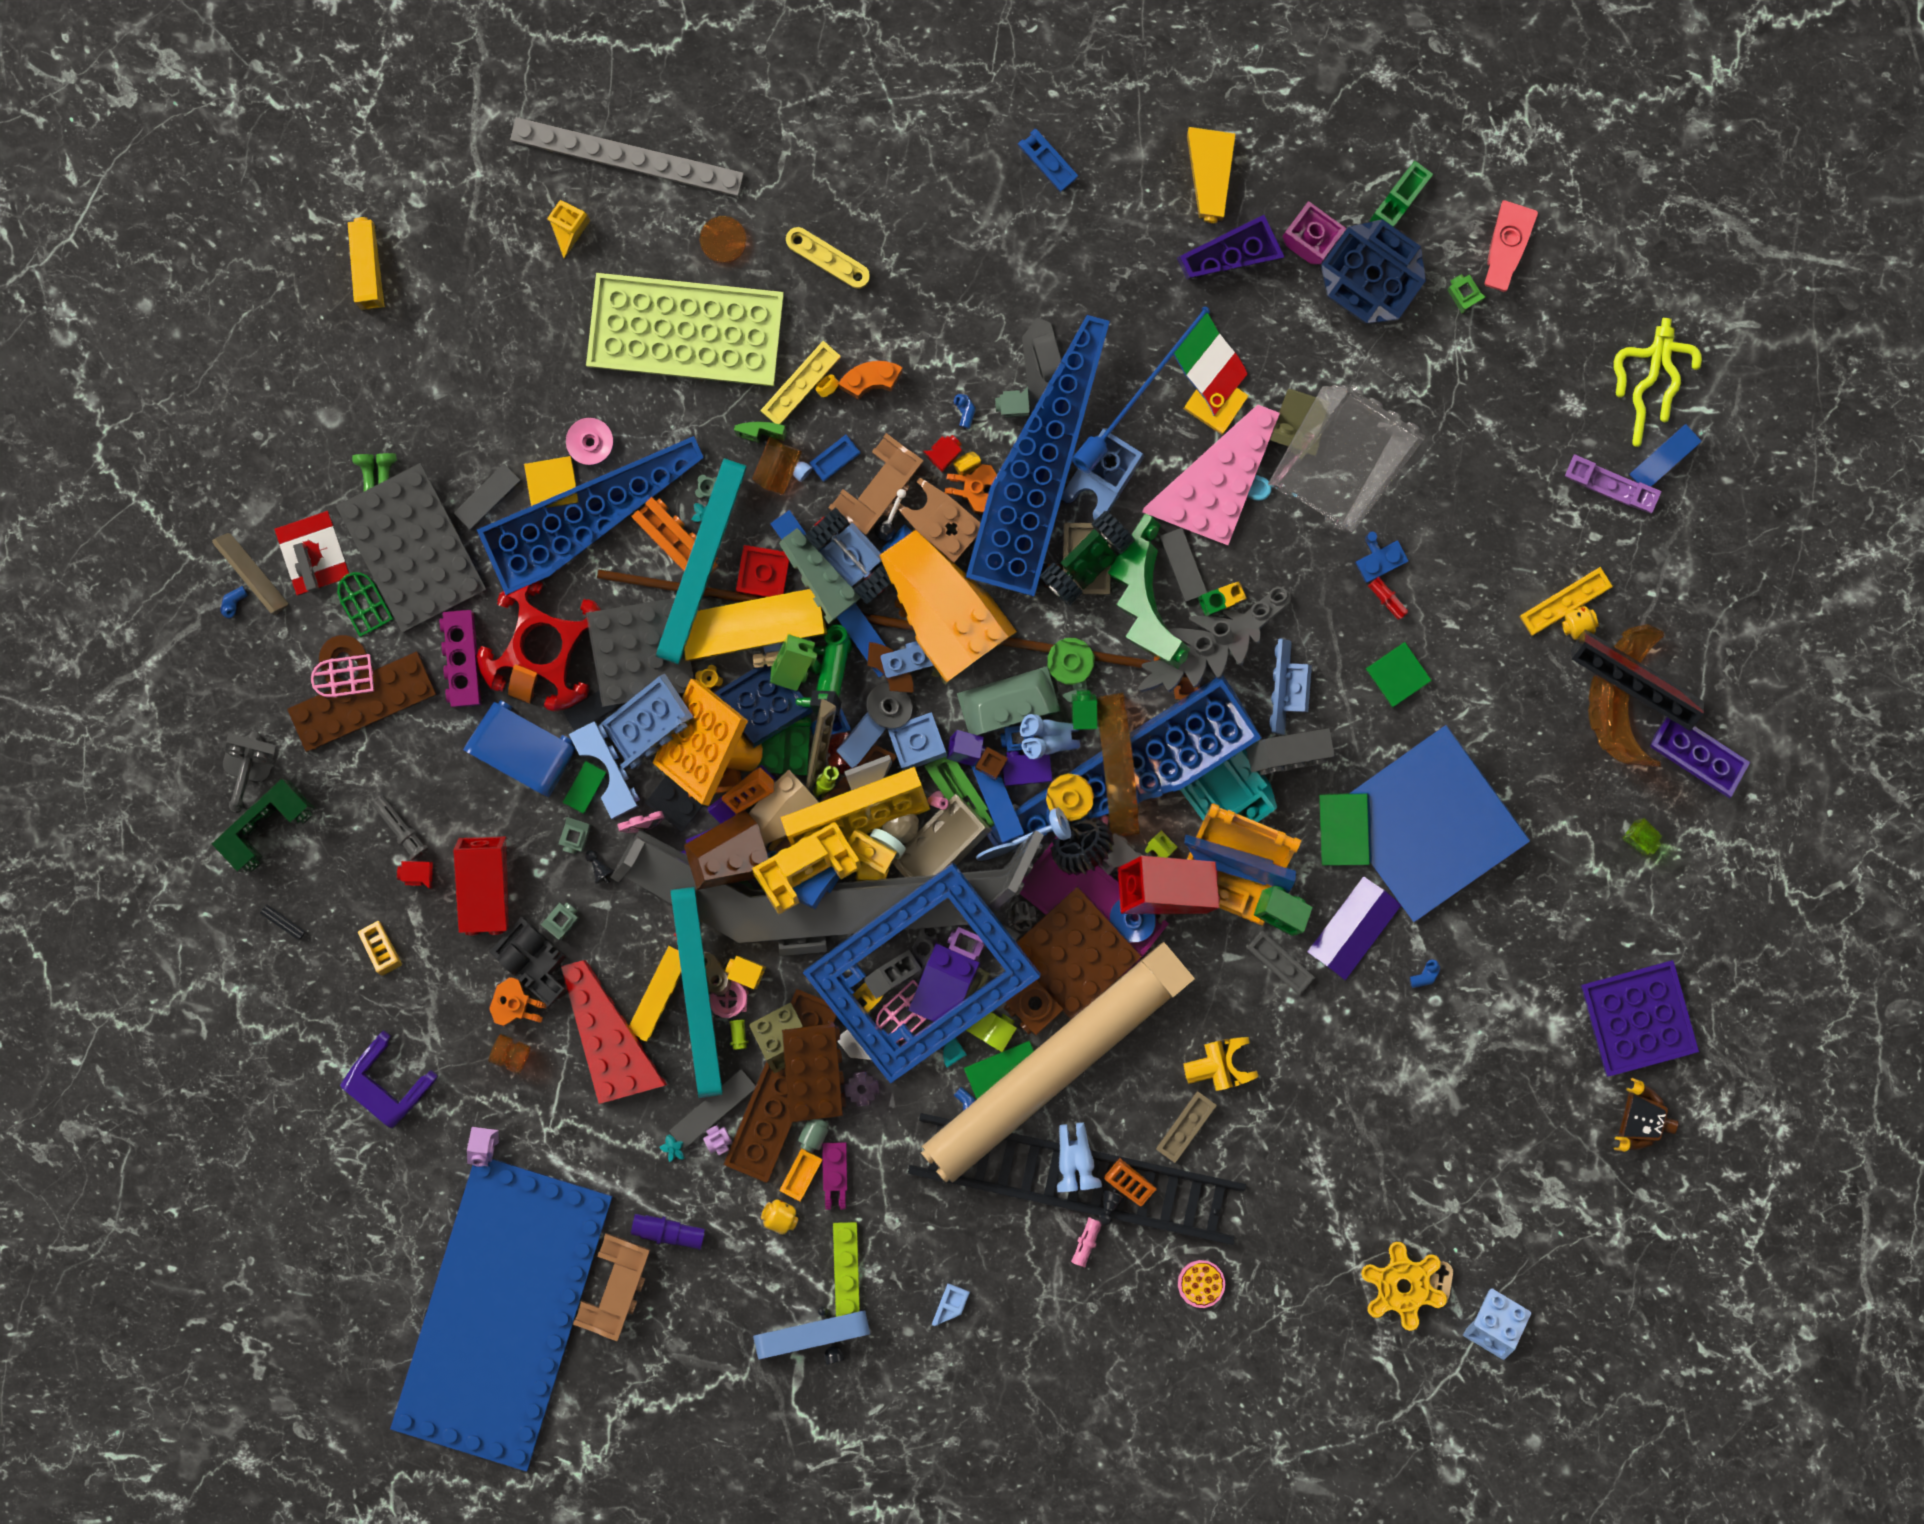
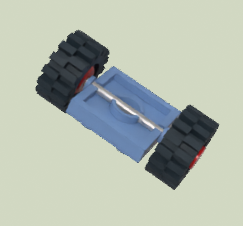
M835 507L826 516H823L804 536L816 549H819L829 539L831 540L820 553L851 587L863 576L866 578L854 591L868 604L873 598L884 591L891 581L883 563L872 572L871 569L881 561L879 556L881 553L853 522L840 534L837 533L835 535L848 522Z

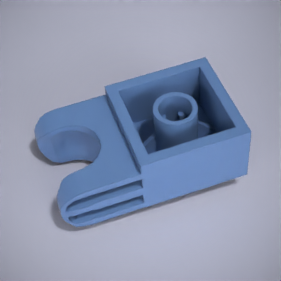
M1102 429L1098 437L1101 438L1106 430ZM1111 433L1104 440L1108 450L1105 456L1090 474L1078 468L1061 498L1062 501L1070 503L1083 491L1096 493L1098 503L1093 512L1094 521L1104 511L1109 513L1145 457L1143 453ZM1115 457L1116 466L1107 468L1106 460Z

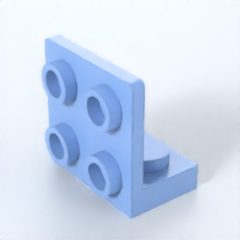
M1490 1289L1476 1319L1466 1328L1463 1336L1505 1360L1515 1350L1531 1312L1496 1290Z

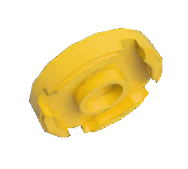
M1065 774L1052 781L1047 790L1046 801L1050 811L1059 807L1064 812L1067 820L1072 822L1080 820L1089 813L1093 805L1094 794L1091 785L1086 779L1076 774Z

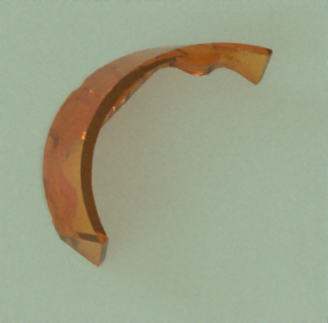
M1649 624L1628 628L1621 634L1623 637L1614 647L1641 663L1651 648L1664 637V631ZM1593 676L1588 698L1590 701L1588 714L1591 729L1595 731L1601 748L1616 760L1628 765L1661 767V762L1648 756L1640 748L1633 736L1628 715L1629 694L1600 676Z
M1124 693L1096 697L1110 831L1112 836L1115 833L1122 837L1139 835L1136 783Z

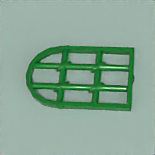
M353 572L345 575L340 580L337 589L340 604L344 607L359 637L393 620L376 588V584L373 583L369 576ZM352 575L360 587V590L354 593L353 591L351 592L345 579ZM357 575L366 577L371 584L367 586L362 585ZM342 583L349 596L343 599L340 594ZM372 587L380 599V602L376 604L372 603L366 590ZM360 593L365 596L370 606L365 610L360 608L355 599V596ZM349 599L354 603L358 614L351 616L344 603ZM380 605H383L389 616V619L383 622L375 609ZM369 611L374 613L379 622L378 625L372 628L364 616ZM358 617L362 618L368 629L363 633H360L354 622V619Z

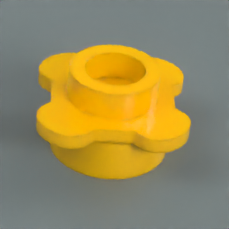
M709 665L707 669L697 671L695 674V678L709 690L715 686H721L723 683V679L718 676L717 668L714 665Z

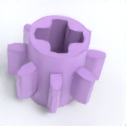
M716 1125L706 1130L708 1136L703 1139L711 1154L717 1151L718 1155L729 1151L727 1145L731 1144L732 1140L725 1127L719 1129Z

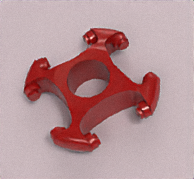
M540 581L507 595L502 591L499 593L497 605L508 609L509 606H513L514 601H517L519 604V615L515 633L507 649L499 659L492 661L494 654L491 653L492 650L483 646L477 652L476 658L479 669L492 690L503 692L506 680L499 673L503 669H513L516 664L536 672L557 687L558 695L552 694L551 697L547 696L544 707L547 710L557 712L580 703L587 697L590 686L578 682V685L574 684L572 690L567 687V676L571 656L584 634L589 630L587 618L578 622L550 617L531 606L528 596L540 594L543 583H540ZM584 599L580 607L583 615H586L588 612L601 610L598 604L590 599ZM544 625L554 627L561 634L562 638L560 654L551 663L543 665L533 664L526 657L524 651L527 635L536 627Z

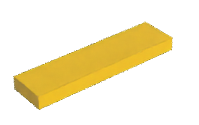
M1599 567L1519 617L1530 635L1533 636L1564 617L1568 611L1581 607L1613 586L1602 568Z

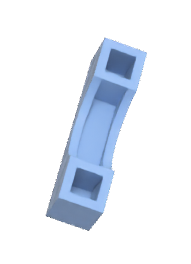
M594 721L570 733L569 736L580 756L596 757L608 769L609 785L601 799L611 819L614 820L639 807L637 801L640 799L634 787L629 788L626 782L629 777L625 769L619 768L615 761L619 757L613 745L608 747L605 741L608 735L603 725L598 726Z

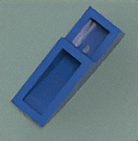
M1685 424L1629 475L1636 483L1641 482L1651 487L1702 441Z

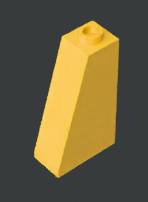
M1189 127L1187 141L1199 218L1204 219V222L1216 224L1224 218L1235 133Z
M358 217L354 219V222H348L354 302L361 310L385 307L375 224L372 220H368L367 217Z

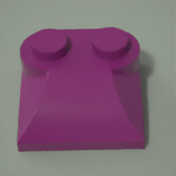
M1308 201L1282 237L1285 245L1311 264H1321L1346 228Z

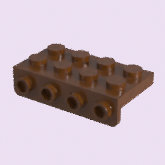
M827 1020V1024L782 1030L790 1122L843 1116L842 1107H846L844 1093L840 1091V1085H844L843 1072L839 1071L838 1063H842L841 1049H837L836 1041L840 1040L839 1026H835L833 1020Z

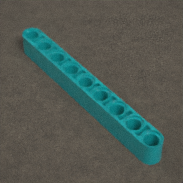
M723 459L657 649L656 657L675 664L680 663L746 472V465Z
M695 887L671 890V899L698 1097L722 1095V1085Z

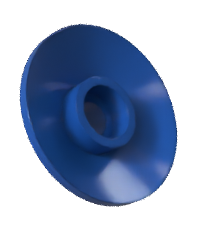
M1119 899L1111 909L1110 922L1129 942H1140L1147 939L1155 929L1156 915L1137 914L1139 920H1135L1132 914H1121Z

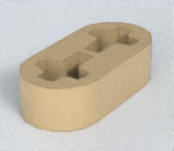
M1440 1261V1264L1444 1265V1269L1448 1271V1274L1443 1275L1442 1282H1439V1274L1434 1272L1430 1276V1284L1436 1290L1438 1285H1441L1440 1290L1446 1294L1447 1303L1450 1295L1453 1269L1447 1262Z

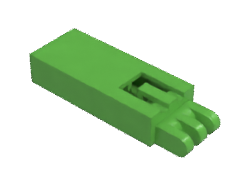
M946 756L924 766L948 801L955 794L961 798L968 795L976 807L973 810L983 820H986L990 827L995 825L986 812L988 808L956 761L948 760Z

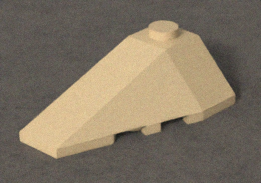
M788 770L774 783V793L758 801L749 815L758 823L764 846L767 847L768 843L787 837L780 817L819 802L796 776Z

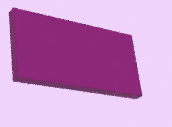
M1051 843L1033 865L1028 876H1024L1022 880L1024 886L1019 894L1047 915L1078 886L1110 920L1111 909L1120 899L1119 882L1099 866L1095 867V871L1089 870L1086 875L1082 872L1078 876L1075 874L1068 875L1060 870L1053 861L1050 849L1053 843ZM1132 914L1133 919L1139 920L1137 914ZM1156 920L1155 929L1147 939L1130 943L1143 957L1169 923L1165 920L1159 923ZM1138 961L1135 962L1126 972H1124L1121 975V977L1124 976L1129 970H1131L1138 963Z

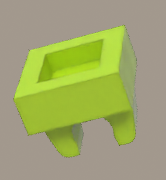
M1161 830L1148 843L1145 852L1149 853L1151 850H1154L1158 854L1157 857L1167 858L1177 846Z

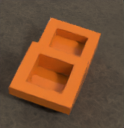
M515 664L510 678L508 695L530 704L534 696L533 688L537 682V673Z

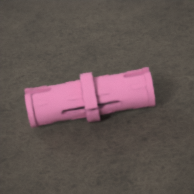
M1088 1218L1084 1232L1078 1238L1079 1244L1071 1260L1072 1263L1086 1267L1092 1248L1096 1246L1095 1241L1102 1226L1099 1221Z

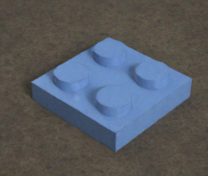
M932 712L911 719L899 728L888 729L902 771L912 767L916 768L947 756Z

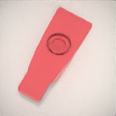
M1505 200L1502 201L1489 249L1487 263L1489 270L1484 283L1485 286L1502 292L1507 291L1512 273H1514L1528 243L1538 214L1536 210Z

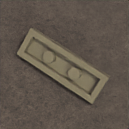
M1197 1091L1158 1144L1156 1150L1176 1163L1217 1105Z

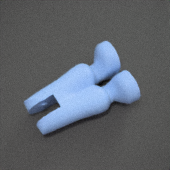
M1029 714L1025 716L1021 723L1020 734L1023 737L1038 736L1040 738L1023 740L1021 744L1022 750L1030 759H1039L1044 754L1048 755L1060 751L1080 748V740H1072L1071 733L1078 732L1079 729H1073L1072 723L1042 720L1037 714Z
M1076 1123V1136L1078 1140L1071 1141L1067 1124L1059 1125V1170L1064 1178L1057 1184V1192L1078 1190L1075 1175L1077 1170L1080 1175V1190L1102 1187L1101 1180L1092 1176L1094 1161L1089 1148L1084 1123Z

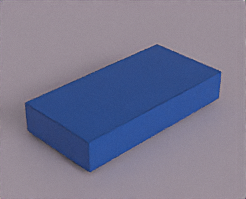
M845 435L809 464L821 480L825 482L861 453L850 438Z

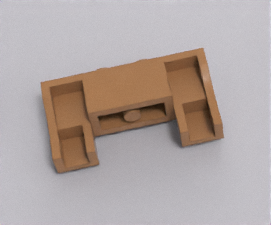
M887 433L883 436L879 445L872 451V454L885 464L858 500L842 489L838 498L828 507L831 511L836 507L848 520L847 523L851 524L853 522L865 536L868 535L883 515L886 517L890 515L894 506L893 502L898 497L897 491L903 489L907 493L910 488L907 485L909 480L924 462Z
M606 1233L597 1257L614 1262L615 1264L600 1306L582 1301L573 1325L618 1341L628 1313L633 1315L637 1301L633 1299L636 1291L641 1292L645 1278L642 1277L650 1249Z

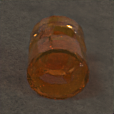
M499 1034L488 1062L500 1067L506 1065L507 1070L519 1075L527 1061L531 1046L520 1041L515 1044L513 1043V1038Z

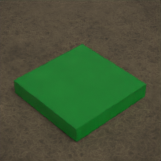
M1405 642L1366 668V671L1391 707H1394L1432 681Z

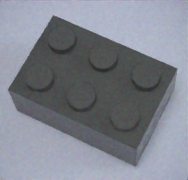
M1329 728L1264 739L1247 747L1251 773L1260 771V775L1290 771L1301 767L1317 766L1327 763L1326 758L1335 756Z

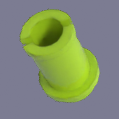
M745 1020L729 1021L732 1037L730 1046H733V1050L747 1048L749 1041H746Z

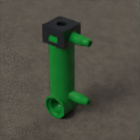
M833 625L827 629V635H824L826 646H814L813 648L814 653L823 655L817 690L812 691L811 698L796 699L797 706L811 707L816 717H818L822 699L836 706L835 717H839L842 704L839 696L847 656L853 648V642L846 629L842 625Z

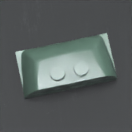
M1047 666L957 693L968 733L975 734L976 736L986 735L1019 725L1025 716L1029 714H1037L1042 718L1061 712Z

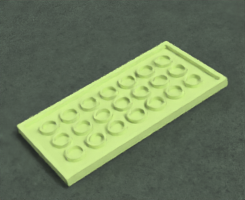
M596 273L586 366L590 368L774 386L784 292Z

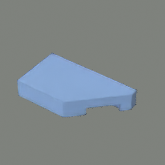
M948 1283L932 1325H939L961 1315L970 1292Z

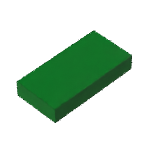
M585 761L563 803L585 814L607 772Z

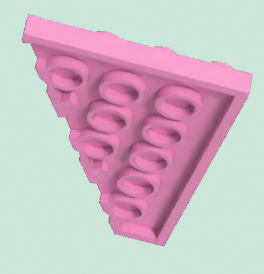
M1260 405L1254 407L1146 505L1142 512L1228 545L1280 413Z

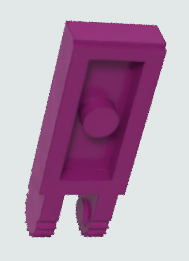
M846 1142L823 1143L825 1210H831L832 1207L831 1191H840L839 1207L840 1210L846 1209L847 1145Z

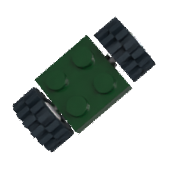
M1104 511L1091 524L1094 529L1060 562L1067 570V573L1055 563H1052L1040 575L1044 583L1068 606L1083 593L1081 588L1084 590L1089 584L1093 583L1096 577L1106 567L1110 566L1117 557L1108 544L1118 553L1122 554L1135 541L1129 531L1107 511Z

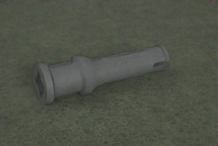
M383 794L377 796L370 803L398 837L397 843L403 845L407 850L411 861L421 856L428 849V846L423 845L415 835L416 831L406 826L397 812L384 798Z

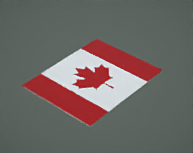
M328 511L274 529L296 595L308 591L303 576L299 577L295 568V563H298L293 548L295 544L303 543L306 545L319 588L340 581L345 575L349 574Z

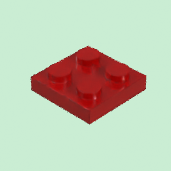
M744 545L736 592L763 597L784 594L789 559L785 552Z

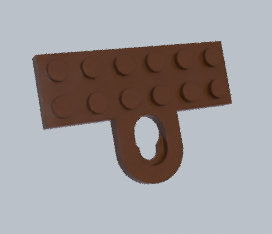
M338 635L324 643L319 653V663L329 659H337V656L342 652L348 653L350 657L366 655L367 652L357 639L347 635ZM416 651L376 670L372 666L374 692L337 698L324 697L319 694L288 708V713L305 751H312L436 696L437 694L419 653ZM368 658L355 659L358 666L368 665ZM337 662L333 663V670H337ZM329 663L320 667L321 670L327 671ZM369 669L359 670L354 680L370 678ZM337 673L334 675V682L344 681L340 679ZM330 674L324 675L327 684L331 682ZM362 682L355 685L356 691L371 689L370 682ZM351 684L335 688L336 694L352 691ZM329 687L330 690L324 692V694H332L331 687Z

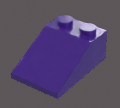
M936 944L908 1011L933 1022L966 999L981 964Z

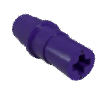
M635 1214L630 1234L640 1236L643 1239L657 1241L656 1244L659 1245L661 1242L700 1250L705 1229L667 1220L664 1216L658 1218Z

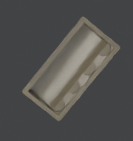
M955 794L948 801V807L944 810L940 809L917 832L916 837L904 845L906 850L901 858H894L892 863L904 877L936 875L953 862L957 865L992 829L960 796Z

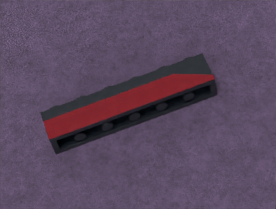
M1586 629L1573 644L1571 660L1689 731L1692 730L1704 715L1703 700Z

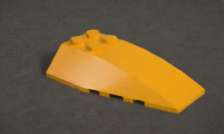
M917 530L879 555L891 583L896 587L900 604L903 603L907 612V620L910 626L912 625L918 645L946 683L1017 632L990 594L973 579L966 578L967 574Z

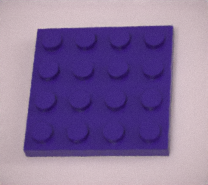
M1673 960L1581 985L1606 1077L1699 1052Z

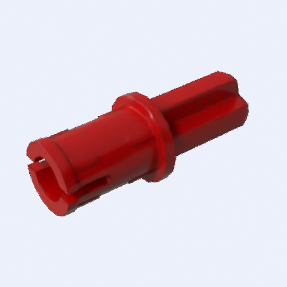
M1377 577L1376 580L1368 585L1380 599V604H1384L1398 620L1408 613L1405 606L1394 595L1396 592H1392L1380 577Z

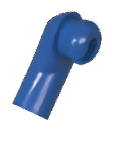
M958 394L954 397V404L962 413L959 426L970 429L976 408L967 395Z
M243 586L224 595L220 611L225 618H232L235 615L238 601L248 596Z
M1429 960L1421 975L1410 977L1412 988L1430 985L1435 982L1440 972V965L1436 960Z
M962 1087L954 1094L963 1103V1111L976 1101Z

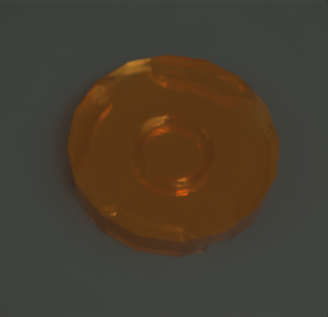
M718 216L705 223L699 240L702 251L707 258L717 263H729L742 255L746 248L747 238L744 228L737 220L732 217Z

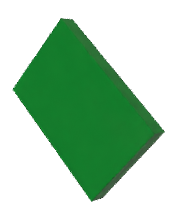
M1368 793L1320 794L1322 865H1369Z
M1030 1041L964 1068L976 1099L1034 1052Z

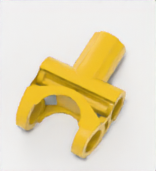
M1249 1037L1224 1039V1043L1228 1044L1226 1053H1224L1222 1040L1204 1044L1207 1058L1183 1063L1188 1084L1213 1078L1215 1090L1219 1091L1258 1078L1257 1071L1240 1072L1232 1064L1233 1053L1236 1049L1241 1048L1242 1045L1249 1044ZM1230 1073L1237 1079V1081H1234L1235 1086L1232 1085Z

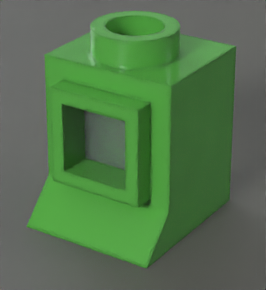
M1462 274L1450 281L1452 285L1447 289L1461 313L1466 312L1474 304H1479L1485 298L1470 274L1466 277Z

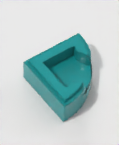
M956 1037L945 1044L943 1059L946 1067L967 1055Z

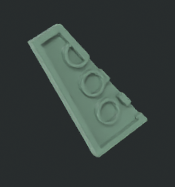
M798 528L780 541L779 544L794 569H799L802 574L801 580L805 587L809 586L815 596L813 600L818 607L821 606L826 614L824 618L828 624L861 598Z

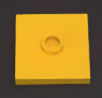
M1236 388L1224 403V397L1221 394H1213L1210 398V403L1214 407H1221L1213 416L1206 400L1196 389L1183 409L1223 435L1249 395ZM1219 396L1221 404H1214L1213 397Z

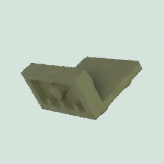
M1288 389L1271 435V441L1315 455L1332 403L1293 389Z
M791 1003L749 1025L774 1074L785 1068L782 1030L803 1027Z

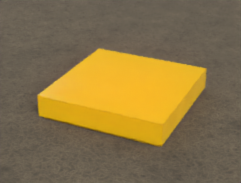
M571 456L524 464L531 506L576 487ZM576 493L546 508L579 503L578 495Z

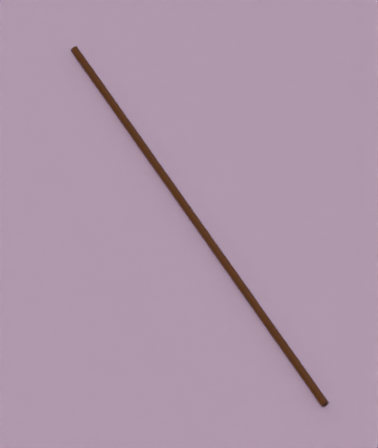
M598 569L597 579L676 592L680 585L679 582ZM709 587L705 588L703 594L706 597L736 602L766 598ZM863 613L870 624L914 631L913 626H910L908 620ZM1009 637L999 645L1049 653L1055 644ZM1092 651L1094 661L1142 668L1143 663L1152 661Z

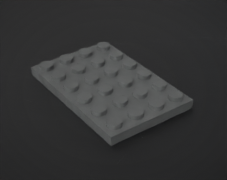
M421 463L336 506L401 632L486 590L477 569Z

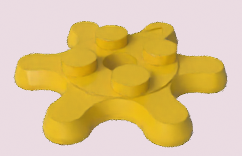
M1394 1242L1389 1247L1391 1260L1388 1266L1379 1268L1369 1264L1362 1269V1278L1367 1282L1375 1284L1379 1290L1377 1298L1369 1303L1368 1312L1372 1317L1379 1318L1388 1310H1395L1401 1315L1402 1326L1406 1330L1412 1331L1419 1325L1417 1312L1422 1305L1428 1304L1435 1308H1441L1446 1304V1294L1441 1290L1434 1289L1430 1284V1276L1440 1268L1441 1264L1439 1258L1433 1254L1427 1255L1420 1262H1412L1407 1257L1406 1246L1401 1242ZM1402 1279L1408 1280L1411 1284V1289L1406 1293L1400 1292L1397 1287V1283Z

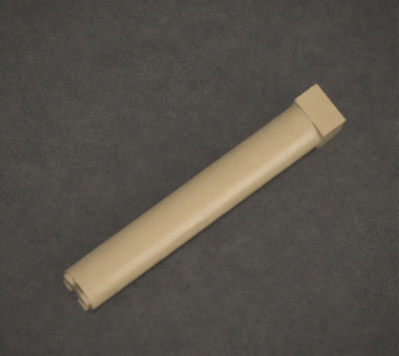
M1165 942L1159 944L1141 959L1137 965L922 1145L924 1150L921 1154L929 1164L935 1162L939 1167L936 1172L944 1182L950 1180L953 1183L1195 978Z

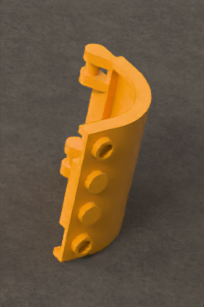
M1214 803L1211 804L1196 838L1273 860V864L1287 868L1293 854L1297 852L1301 843V839L1289 837L1284 832L1238 815L1231 810L1227 811L1219 808V805ZM1189 852L1187 859L1195 860L1191 852ZM1217 871V886L1220 896L1219 908L1263 926L1265 921L1254 916V912L1262 890L1272 886Z

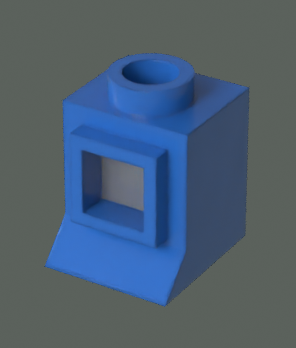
M1021 726L1004 728L1005 733L1000 734L1002 748L1007 747V752L1022 751V741L1035 737L1021 736Z

